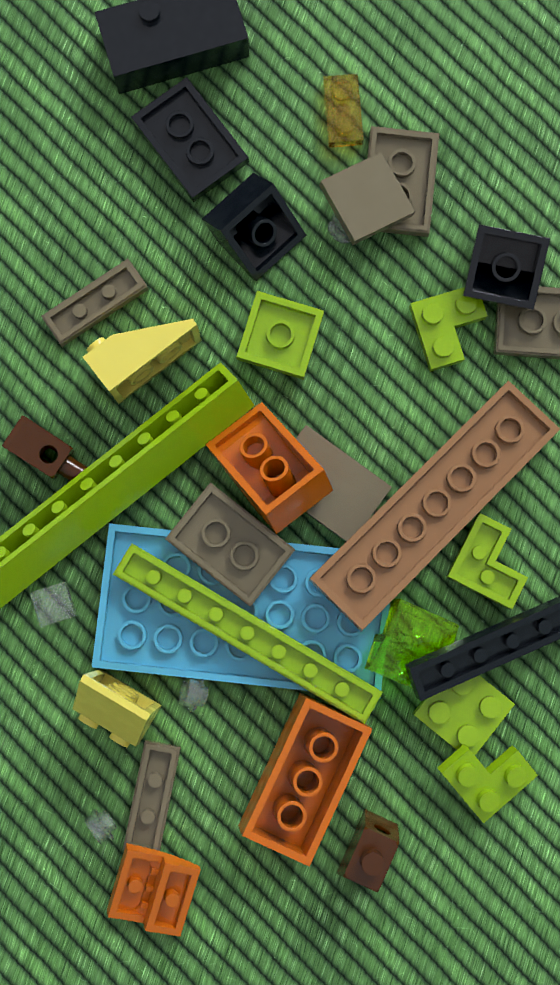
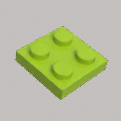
M257 291L236 356L237 360L304 380L323 319L324 310Z
M479 675L423 700L412 714L456 750L465 744L476 755L515 704Z

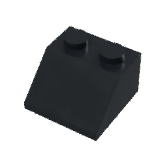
M252 173L202 218L218 243L255 281L306 236L275 185L255 173Z
M478 225L463 296L534 310L550 238Z

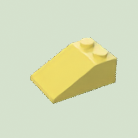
M193 319L113 334L107 339L101 337L89 345L87 348L88 353L83 356V359L117 403L120 404L202 340L196 322Z
M99 669L83 674L79 681L73 710L80 713L78 719L94 729H97L99 725L111 732L110 739L128 748L130 744L136 747L141 742L162 705Z

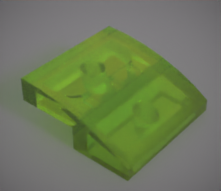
M393 599L383 633L375 634L365 669L412 688L404 664L454 643L459 625L405 600Z

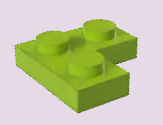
M465 287L419 300L409 305L430 372L463 362L465 358L455 328L476 323L488 317L482 299L463 296Z
M478 513L446 577L509 610L513 609L528 579L525 575L496 561L512 529Z
M463 744L437 767L483 823L538 776L513 745L485 768L472 751Z

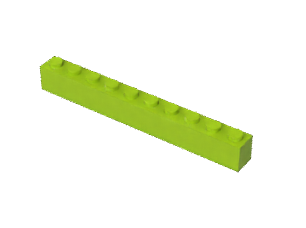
M221 362L0 536V609L255 406L240 382Z

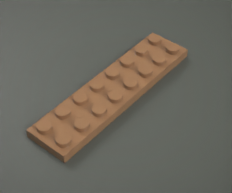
M508 380L310 577L309 581L362 631L543 448L560 428Z

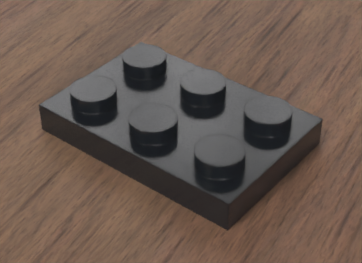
M187 77L131 116L133 124L193 202L249 163V157Z

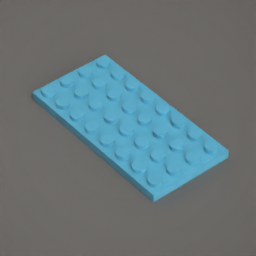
M109 523L92 659L93 668L308 691L113 575L129 546L133 543L381 691L390 603L360 631L309 581L310 577L340 548L288 543L295 551L250 607L169 543L165 538L172 530Z

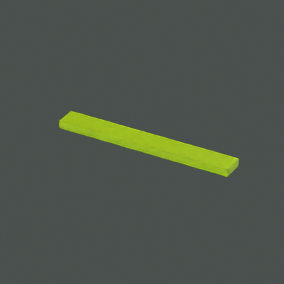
M131 543L113 573L116 577L363 724L366 723L383 693Z

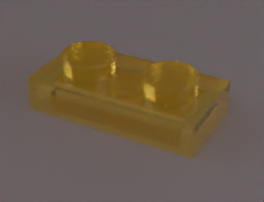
M358 74L323 76L329 148L363 145Z

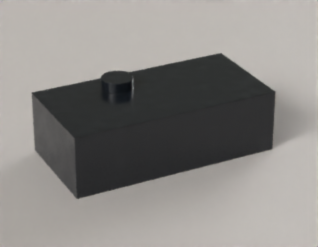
M135 0L95 12L119 94L249 57V38L237 0Z

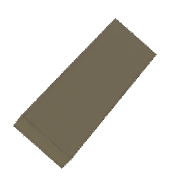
M126 259L41 317L63 347L149 289L130 260Z
M145 740L123 850L126 843L158 851L161 850L181 746Z

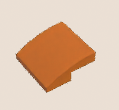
M126 843L107 907L108 918L143 923L145 931L180 937L201 871L200 866L165 852Z

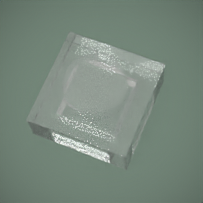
M67 582L30 593L40 627L52 625L77 616Z

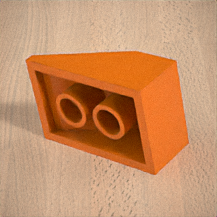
M262 402L205 444L247 500L276 534L333 491L325 470Z

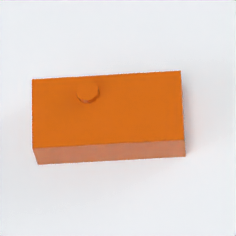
M300 693L238 825L242 836L310 867L372 732V728L339 710Z

